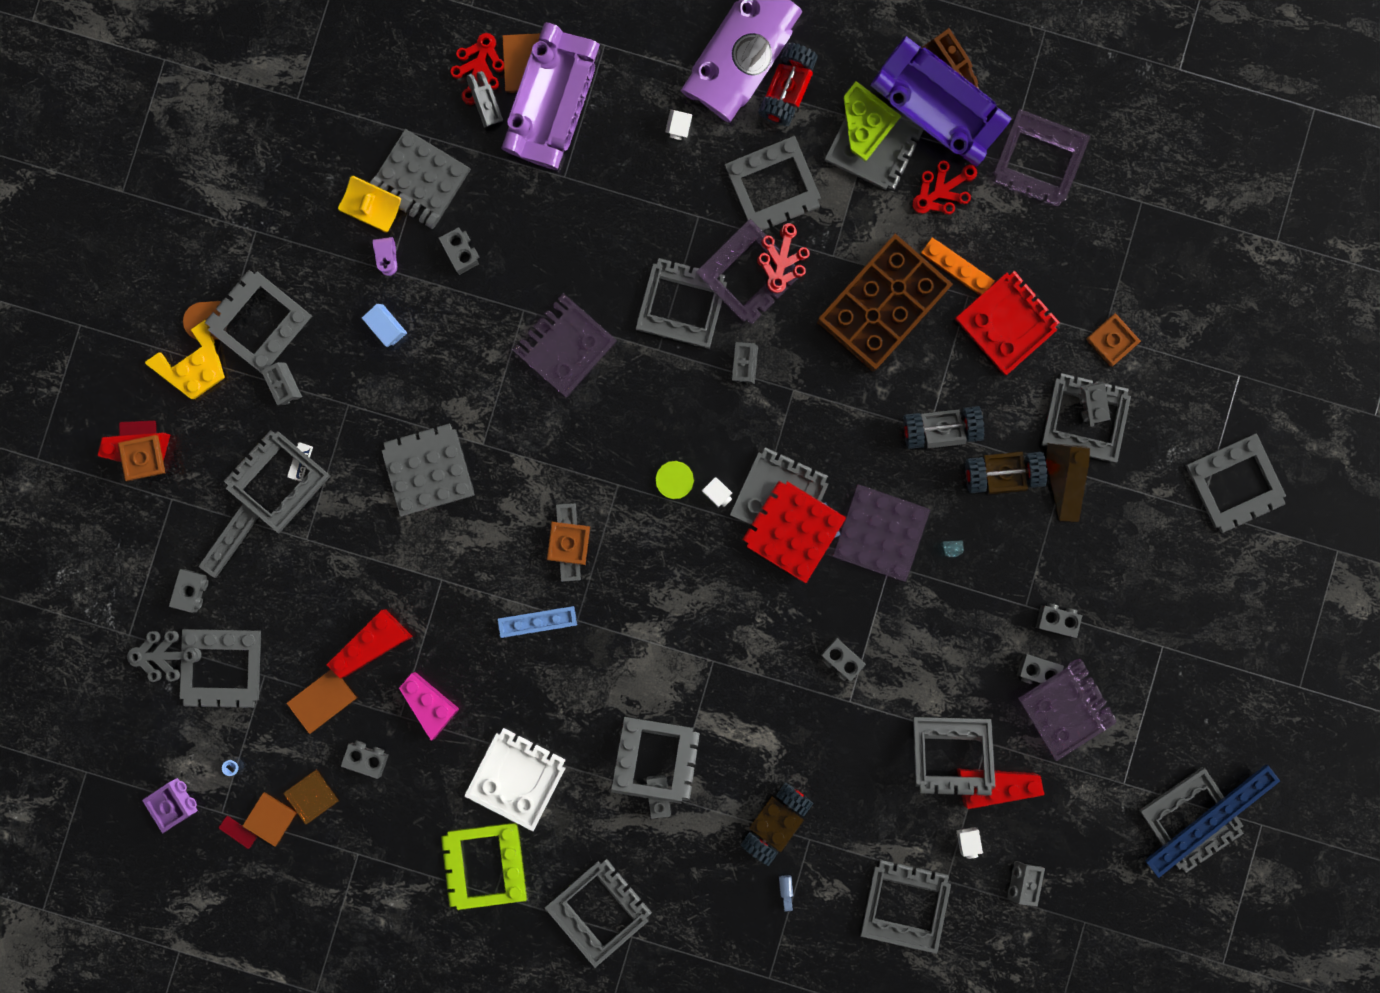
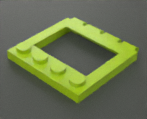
M518 823L448 831V835L441 836L442 849L450 850V853L443 854L445 870L452 869V872L446 873L447 889H455V891L448 892L450 907L457 906V910L527 901ZM499 835L506 892L467 897L460 840Z

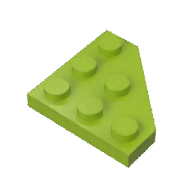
M856 81L845 94L844 105L850 151L866 162L901 118V115Z

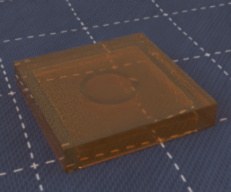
M317 770L284 793L305 824H308L338 802V799Z

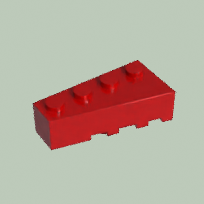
M381 610L327 666L339 678H344L413 636L387 610Z
M957 768L958 777H984L983 770ZM994 770L995 788L992 789L991 795H977L976 788H974V795H962L964 807L972 809L1042 796L1044 791L1041 776L1037 773Z

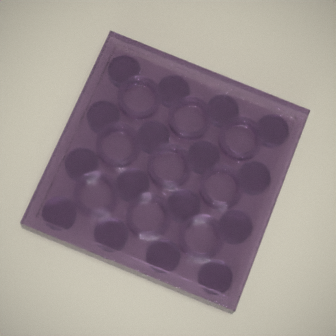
M858 484L833 557L906 582L931 509Z

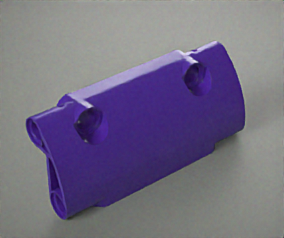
M907 36L901 40L870 85L890 100V103L951 151L960 154L975 167L984 160L987 149L1011 121V117L999 109L990 97L924 47L921 48ZM902 93L904 98L897 100L894 98V94ZM961 139L964 143L961 146H956L954 141Z

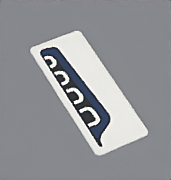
M298 443L297 448L310 458L313 447ZM293 458L288 477L302 481L306 467Z

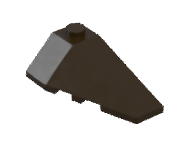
M1047 443L1046 467L1050 477L1049 480L1054 494L1059 521L1079 522L1089 467L1090 448L1087 446Z

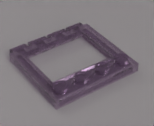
M1019 109L994 171V175H996L995 182L1007 187L1009 181H1012L1011 189L1025 194L1028 187L1030 188L1028 195L1043 200L1046 194L1048 195L1046 202L1059 206L1061 200H1066L1090 136ZM1020 132L1073 152L1060 187L1007 168Z
M749 219L696 273L743 322L747 320L753 324L761 316L757 308L765 312L775 302L771 295L778 299L788 287L786 286L781 293H773L768 289L766 283L743 306L717 279L755 240L762 246L761 241L767 235ZM766 239V244L770 245V241ZM774 244L776 251L780 254V249ZM792 264L784 268L783 276L792 272L796 266ZM798 278L792 279L787 284L791 286ZM775 280V284L780 286V283Z

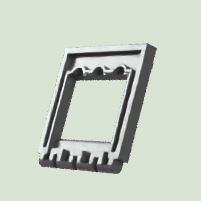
M795 136L725 164L750 228L754 227L757 233L769 228L767 221H770L772 226L787 221L785 214H788L789 218L793 219L804 214V206L807 212L820 207L818 200H821L820 194ZM793 157L807 192L755 213L741 178Z
M659 258L657 264L652 266L636 330L710 349L727 282H723L725 275L712 272L711 278H707V270L694 267L692 273H689L690 266L675 262L673 269L670 268L672 261ZM659 279L714 292L705 329L650 315Z
M248 270L240 279L246 285L243 287L237 283L228 294L233 298L232 302L225 297L216 308L221 315L218 316L213 312L205 323L210 327L208 331L261 372L275 362L311 319L312 315L258 271L254 274ZM261 286L286 306L290 312L257 352L253 354L224 331V328Z
M1061 373L1059 379L1054 381L1041 446L1047 447V443L1083 445L1090 448L1089 458L1117 463L1131 396H1128V389L1114 386L1113 392H1111L1112 385L1105 383L1108 404L1117 406L1110 443L1056 431L1063 394L1079 397V393H1081L1080 386L1093 384V380L1077 377L1076 383H1073L1074 376Z
M270 430L262 439L266 445L263 447L258 443L249 453L253 459L250 461L245 457L235 468L240 473L236 475L232 471L224 482L228 485L226 489L277 533H280L331 476L280 432L275 434ZM282 447L310 472L270 514L269 511L265 510L243 489Z
M1257 433L1185 465L1214 528L1218 527L1221 533L1235 528L1233 520L1237 526L1252 520L1250 512L1254 518L1270 512L1269 507L1271 510L1285 505L1283 497L1286 494ZM1254 456L1270 491L1220 513L1204 478Z
M182 629V652L191 647L198 649L249 650L247 689L192 688L193 663H188L185 659L181 660L180 699H184V706L198 707L199 699H201V707H218V700H220V707H237L239 700L240 708H254L255 700H259L261 631ZM189 652V658H190V659L192 658V653H191V652Z
M624 717L611 792L680 804L682 800L689 801L692 786L685 784H692L694 767L691 766H694L696 762L697 749L694 748L698 747L700 734L692 732L693 728ZM641 732L680 738L672 790L633 784Z
M914 717L915 786L920 788V793L934 794V787H937L938 794H954V788H957V795H974V788H976L977 795H991L992 789L995 788L991 719ZM925 739L981 740L984 777L926 776Z
M1200 768L1139 810L1162 846L1171 840L1159 822L1162 817L1173 812L1184 802L1189 801L1205 789L1215 804L1224 798L1205 768ZM1238 817L1233 818L1179 861L1176 867L1178 869L1182 868L1187 873L1197 866L1194 859L1202 863L1213 855L1210 848L1218 852L1229 844L1226 839L1227 837L1234 841L1243 835L1240 829L1243 825Z
M607 859L602 863L597 861L545 906L548 913L595 968L648 922L647 917L652 913L643 902L638 906L635 905L640 898L631 887L624 892L623 889L628 885L618 872L614 876L610 875L615 868ZM595 877L601 881L633 919L630 924L604 946L567 903L569 899Z
M880 860L879 866H874L860 936L937 954L951 883H948L949 875L935 872L933 879H931L932 871L916 868L914 875H912L913 867L897 863L896 870H893L894 862ZM883 880L938 892L931 931L875 919Z

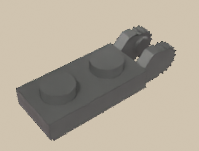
M482 71L477 72L478 83L481 87H478L475 76L472 74L467 75L468 86L471 89L484 127L502 122L503 118L485 73Z

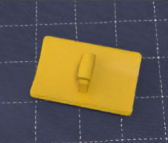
M351 176L338 210L377 229L388 232L396 217L401 198L355 176Z

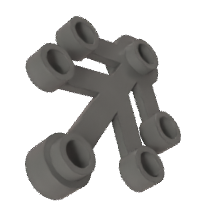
M152 631L147 634V640L140 648L135 647L128 652L127 659L132 666H141L148 673V679L151 682L159 681L162 674L159 670H155L147 660H153L166 673L168 681H176L180 677L179 671L173 669L165 660L185 659L188 663H195L200 660L201 651L196 647L187 648L184 652H165L179 637L176 631H168L165 634V639L156 650L146 653L153 643H157L160 640V634L157 631ZM171 633L174 636L173 640L170 639ZM152 634L155 635V640H152ZM189 652L192 653L191 659L189 658ZM172 672L175 674L174 679L171 677ZM153 673H156V679L153 678Z

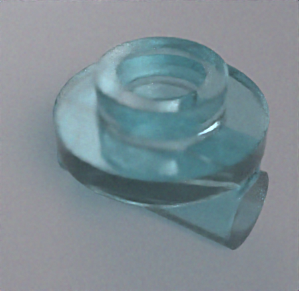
M943 541L945 554L950 557L961 555L964 551L963 541Z

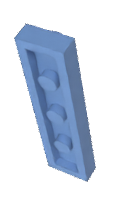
M572 606L498 619L500 637L503 638L576 626L577 621L575 608Z

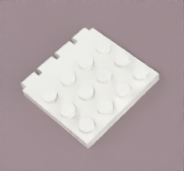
M503 728L501 734L496 733L465 797L534 831L565 770V767H563L565 759L553 754L549 760L547 759L549 751L538 745L532 751L530 750L532 742L520 736L514 742L513 739L516 734Z

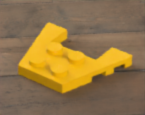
M206 320L191 329L202 347L174 367H171L163 354L159 352L145 362L146 365L191 399H196L225 378L219 356L215 350L213 336L208 331L209 326L205 323Z

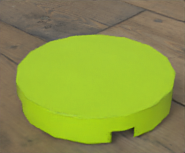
M671 461L662 465L656 476V485L660 493L670 499H680L686 496L691 491L694 483L693 473L690 468L678 461Z

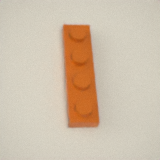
M933 237L921 252L922 256L980 296L995 281Z

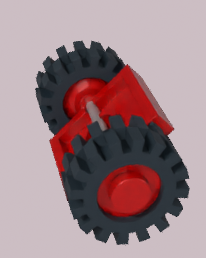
M792 42L786 44L780 58L785 65H778L758 111L762 118L767 119L769 122L772 121L774 124L777 123L780 126L790 125L795 113V109L792 106L799 107L813 74L812 70L818 58L815 52L809 48L807 49L806 46H800V44Z

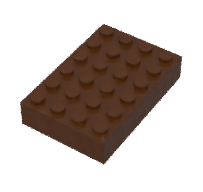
M895 233L819 317L817 323L871 371L875 372L953 284Z

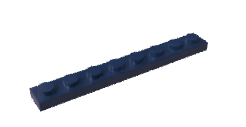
M1264 765L1145 860L1146 864L1159 878L1279 783L1280 780L1268 765Z

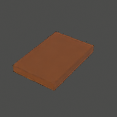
M540 33L503 35L506 93L518 92L532 47L539 41Z
M329 670L287 702V705L308 733L311 734L357 699V697L342 678H339L332 670Z

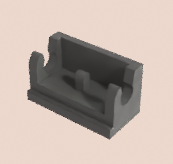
M736 342L733 381L755 384L758 346L755 343Z
M277 362L261 371L277 405L290 404L289 401L302 398L286 363Z

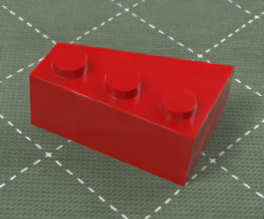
M153 433L102 437L98 456L121 462L118 443L158 435L164 461L170 434Z

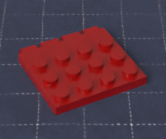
M1015 271L1010 275L1005 273L955 318L1004 376L1010 373L1056 332L1057 329L1055 327L1060 323L1052 313H1049L1047 316L1044 315L1048 308L1039 298L1034 302L1031 300L1036 295L1027 284L1020 288L1019 284L1023 280Z
M778 481L772 490V493L778 497L775 499L769 495L762 506V509L768 512L767 515L759 512L751 524L757 528V531L755 532L749 528L742 540L748 543L747 547L802 582L807 583L846 517L787 481L784 484Z

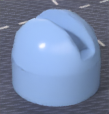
M232 760L224 762L222 772L227 776H234L238 772L237 763ZM228 764L235 769L233 773L226 768Z

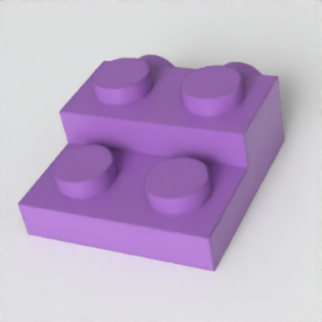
M178 778L142 800L162 833L198 811L195 799L189 797L186 792V784L183 781H179Z

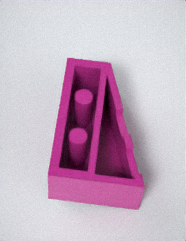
M416 672L411 673L399 688L431 741L437 737L459 710L457 706Z

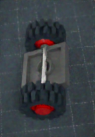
M979 406L963 408V420L959 410L904 415V436L907 448L924 447V438L926 439L927 448L966 444V442L984 440V422L981 408Z

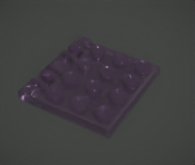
M562 294L558 300L568 310L566 311L555 302L553 304L554 308L563 315L557 319L552 312L547 311L545 314L555 324L552 326L546 319L541 317L533 327L543 335V338L540 339L530 330L528 332L529 336L538 342L535 347H531L526 340L522 339L520 343L530 352L527 353L519 345H516L513 351L567 398L617 340L565 294Z
M1081 659L1074 660L1067 668L1018 698L1056 761L1102 733L1117 721L1110 708L1107 707L1099 710L1105 706L1106 701L1102 698V694L1096 684H1094V680L1088 677L1080 681L1089 673Z

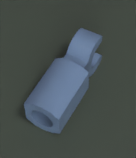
M791 875L779 876L784 910L793 911Z

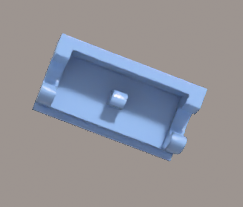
M376 304L362 317L386 347L393 346L407 334L382 304Z

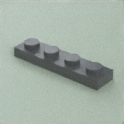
M575 503L556 505L558 523L577 525ZM560 562L561 581L581 580L580 564Z
M242 504L203 559L199 568L216 578L259 516L245 504Z

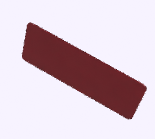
M156 421L119 423L120 436L156 433Z
M226 816L219 826L220 830L247 849L251 847L257 838L255 834L229 816Z

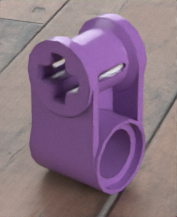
M394 238L373 240L377 268L386 276L395 274L397 271Z

